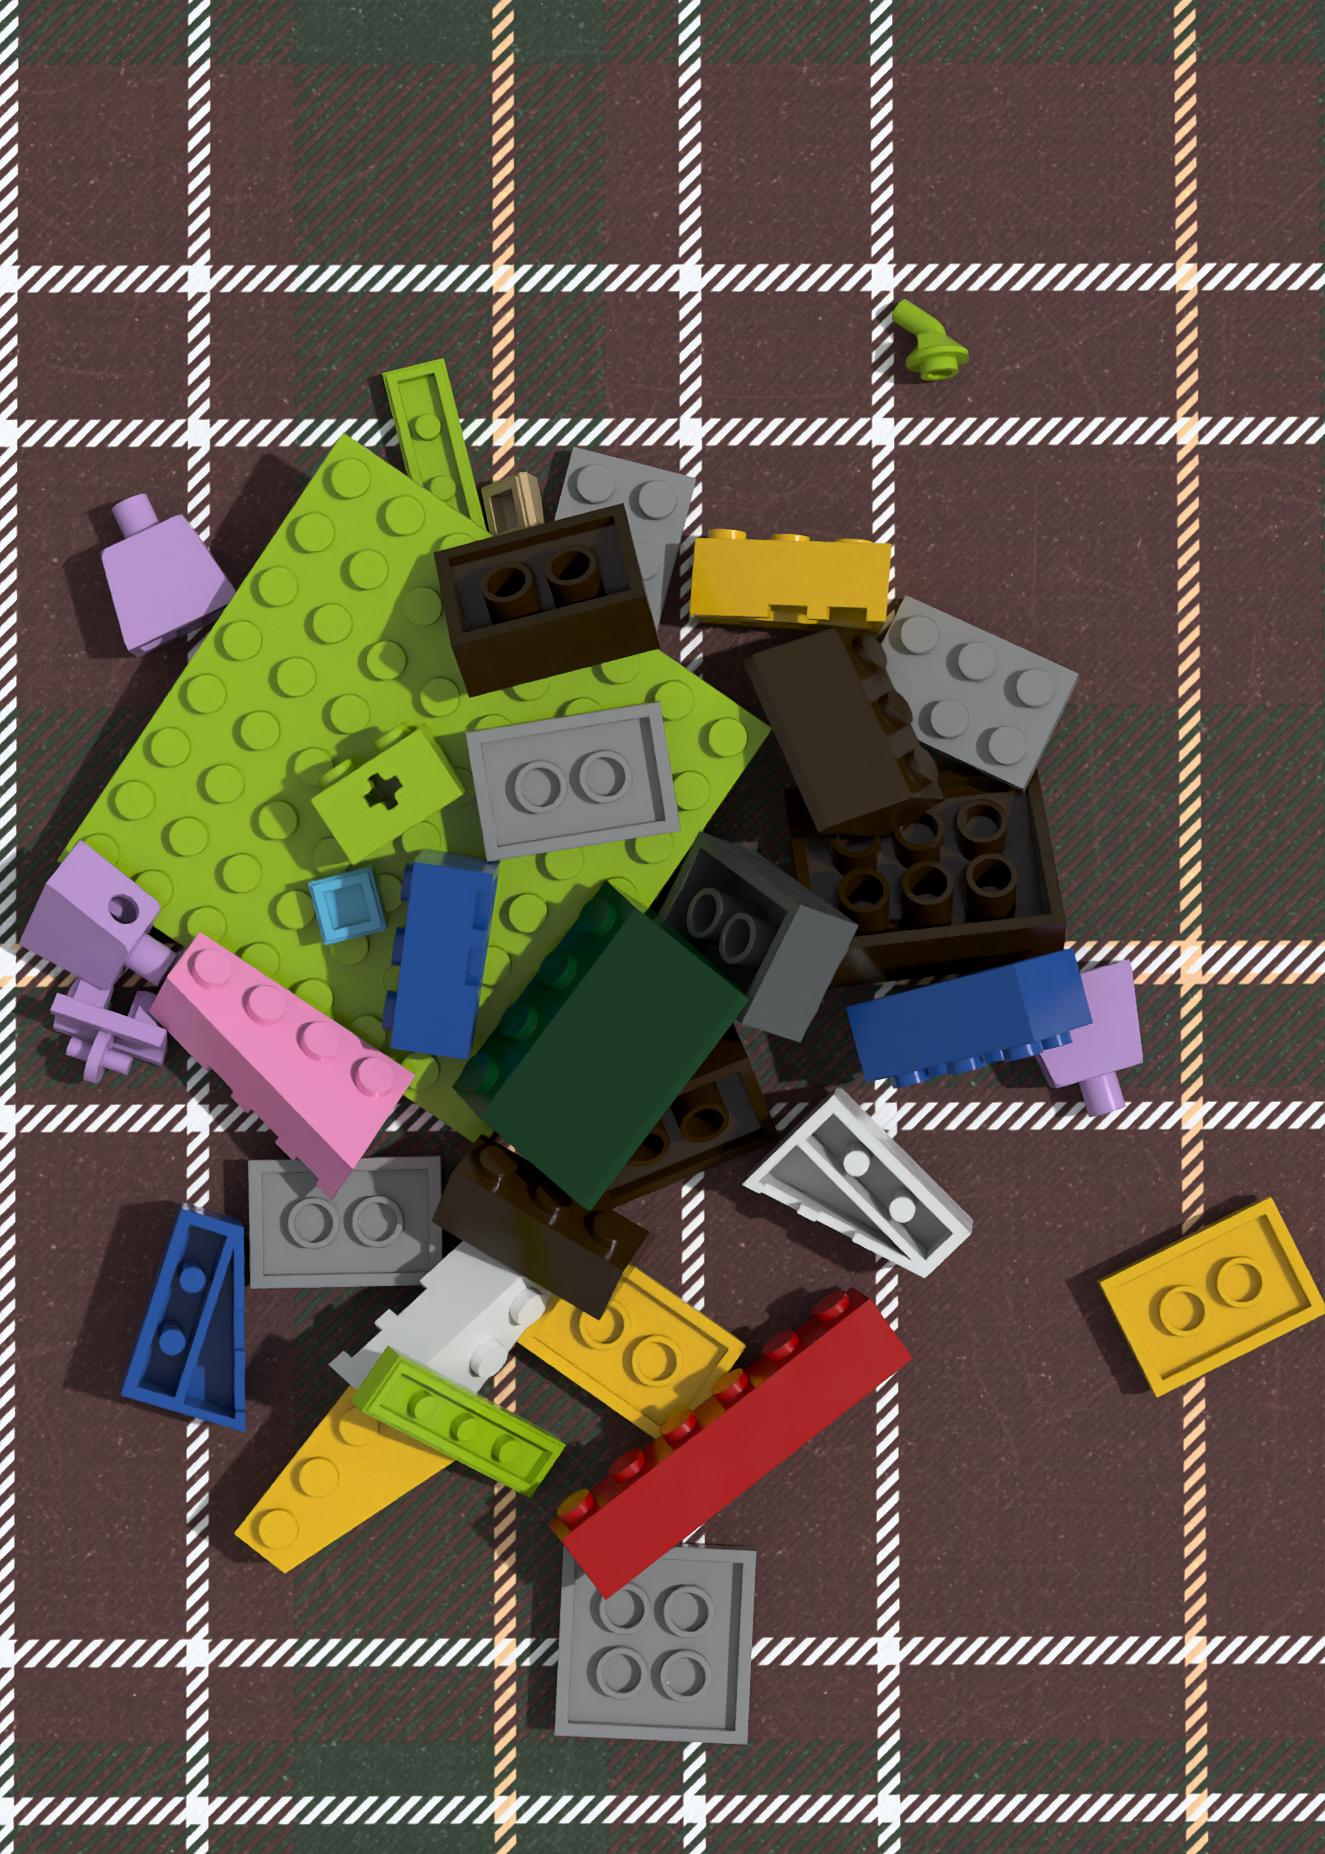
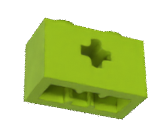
M403 722L371 743L378 754L356 768L352 760L348 758L317 778L324 790L312 797L310 801L353 866L456 800L467 790L425 724L410 732ZM379 773L384 780L391 779L396 775L402 784L394 794L398 803L393 805L387 797L375 802L370 794V791L377 785L373 774Z

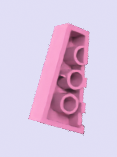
M199 932L168 974L149 1010L151 1015L206 1071L213 1069L233 1090L230 1097L247 1114L253 1110L278 1136L275 1143L292 1161L299 1158L318 1178L316 1185L331 1201L415 1077V1074L201 932Z

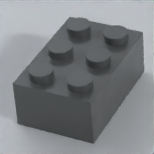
M699 831L659 913L663 920L750 998V1001L736 1020L741 1024L797 1042H801L812 1018L818 1012L820 1002L841 960L845 957L849 944L859 926L756 851Z

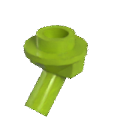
M906 299L898 303L892 313V321L918 339V345L906 359L907 369L919 372L921 379L927 381L944 380L957 375L958 367L969 360L968 350L948 337L943 325L937 319Z

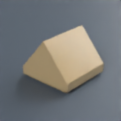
M528 472L516 473L481 488L489 532L493 536L546 523L538 480Z

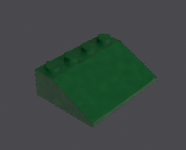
M606 880L595 896L584 905L578 919L554 951L545 957L539 971L515 1003L510 1005L504 1012L500 1023L476 1055L468 1060L452 1088L480 1119L579 1205L591 1211L750 1001V998L657 913Z

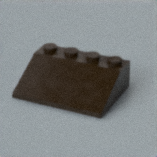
M971 767L938 771L937 783L945 800L887 836L818 833L799 788L784 789L794 879L859 925L849 944V949L841 960L827 989L983 971L1064 950L1066 918L1037 767L1025 792Z

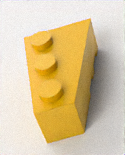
M731 529L708 530V538H695L689 622L816 632L833 627L869 631L871 636H878L886 622L892 544L873 543L861 539H836L835 542L810 541V537L796 534H773L772 540L746 539V532Z
M350 1385L234 1534L285 1574L454 1462L455 1459L362 1412L350 1401L357 1391Z

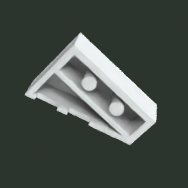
M839 1085L748 1172L742 1183L743 1186L759 1194L762 1192L794 1208L798 1214L814 1222L817 1220L852 1238L853 1242L923 1278H926L972 1233L973 1219Z
M462 1241L419 1281L422 1287L426 1289L398 1316L388 1309L374 1322L380 1332L352 1358L343 1351L328 1365L357 1390L385 1348L390 1346L477 1393L486 1380L503 1367L509 1350L525 1329L542 1316L546 1309L547 1301L553 1293Z

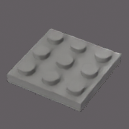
M678 1543L610 1598L605 1600L565 1546H563L554 1736L747 1745L756 1547Z

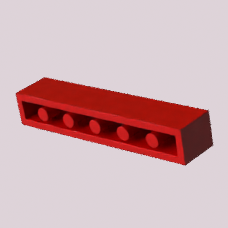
M850 1287L847 1291L837 1290L824 1297L814 1307L812 1311L814 1316L795 1331L788 1329L774 1336L763 1347V1356L744 1371L736 1369L723 1376L712 1387V1396L693 1411L691 1409H684L673 1415L661 1427L660 1437L642 1451L640 1449H633L623 1454L609 1468L608 1473L610 1476L590 1491L582 1489L575 1492L558 1507V1516L549 1522L548 1525L605 1600L610 1598L913 1359L869 1297L853 1287Z

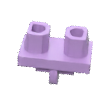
M77 977L67 996L59 993L56 994L50 1009L51 1014L55 1015L53 1029L54 1031L72 1036L66 1055L86 1061L83 1078L85 1081L98 1084L106 1068L127 1075L131 1068L133 1057L162 1067L169 1049L167 1030L149 1012L157 996L156 994L147 991H137L128 1016L107 1010L114 992V986L110 990H102Z

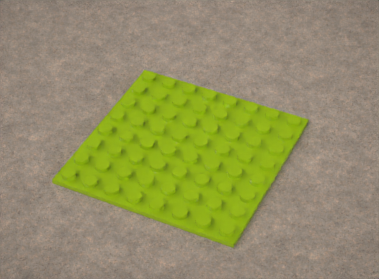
M342 433L57 861L62 864L80 840L90 846L159 902L161 911L153 924L155 928L187 949L199 932L203 933L415 1074L414 1079L403 1095L475 1143L481 1133L490 1138L494 1130L480 1119L452 1088L468 1060L390 1048L393 1030L382 1029L387 991H398L401 966L391 965L397 926L406 927L409 902L401 901L406 863H414L423 849L486 858L465 733L472 730L660 700L681 831L500 860L470 1059L476 1055L500 1023L507 1008L515 1003L539 971L545 957L554 951L578 919L584 905L595 896L606 880L646 907H650L694 843L699 831L704 829L769 735L772 727L659 649L469 698L450 643L434 552L495 536L356 440ZM404 722L410 732L425 724L467 790L462 796L353 866L310 801L312 797L324 790L317 778L348 758L352 760L356 768L378 754L371 743ZM379 773L373 774L377 785L370 791V794L375 802L387 797L393 805L398 803L394 794L402 784L396 775L391 779L384 780ZM373 865L389 928L384 931L324 945L308 882Z

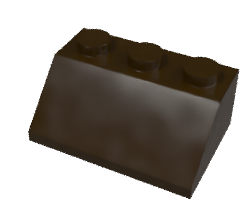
M624 503L434 552L450 643L469 698L660 649L650 602Z
M833 627L752 654L742 661L818 833L887 836L945 800L937 783L939 777L937 766L930 754L921 747L911 726L913 721L912 711L904 697L895 690L885 668L887 665L886 654L880 643L870 635L869 631Z
M734 1023L731 1024L599 1199L600 1203L613 1209L780 1140Z
M482 1133L453 1170L431 1221L597 1320H600L655 1237L653 1233L600 1202H597L591 1211L585 1209L530 1161Z

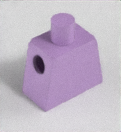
M146 494L135 495L116 504L111 510L125 539L101 551V559L124 643L129 652L136 657H140L217 621L237 592V589L193 526L182 514L159 523Z
M81 840L45 884L19 941V944L24 948L102 990H110L127 967L158 987L179 956L148 935L161 911L159 902Z
M1129 959L1080 972L1093 1023L1071 1030L1073 1043L1044 1050L1043 1053L1034 1055L1051 1088H1060L1079 1082L1089 1117L1099 1116L1126 1107L1115 1071L1143 1063L1133 972Z

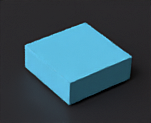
M373 865L308 882L324 945L384 931L389 928Z

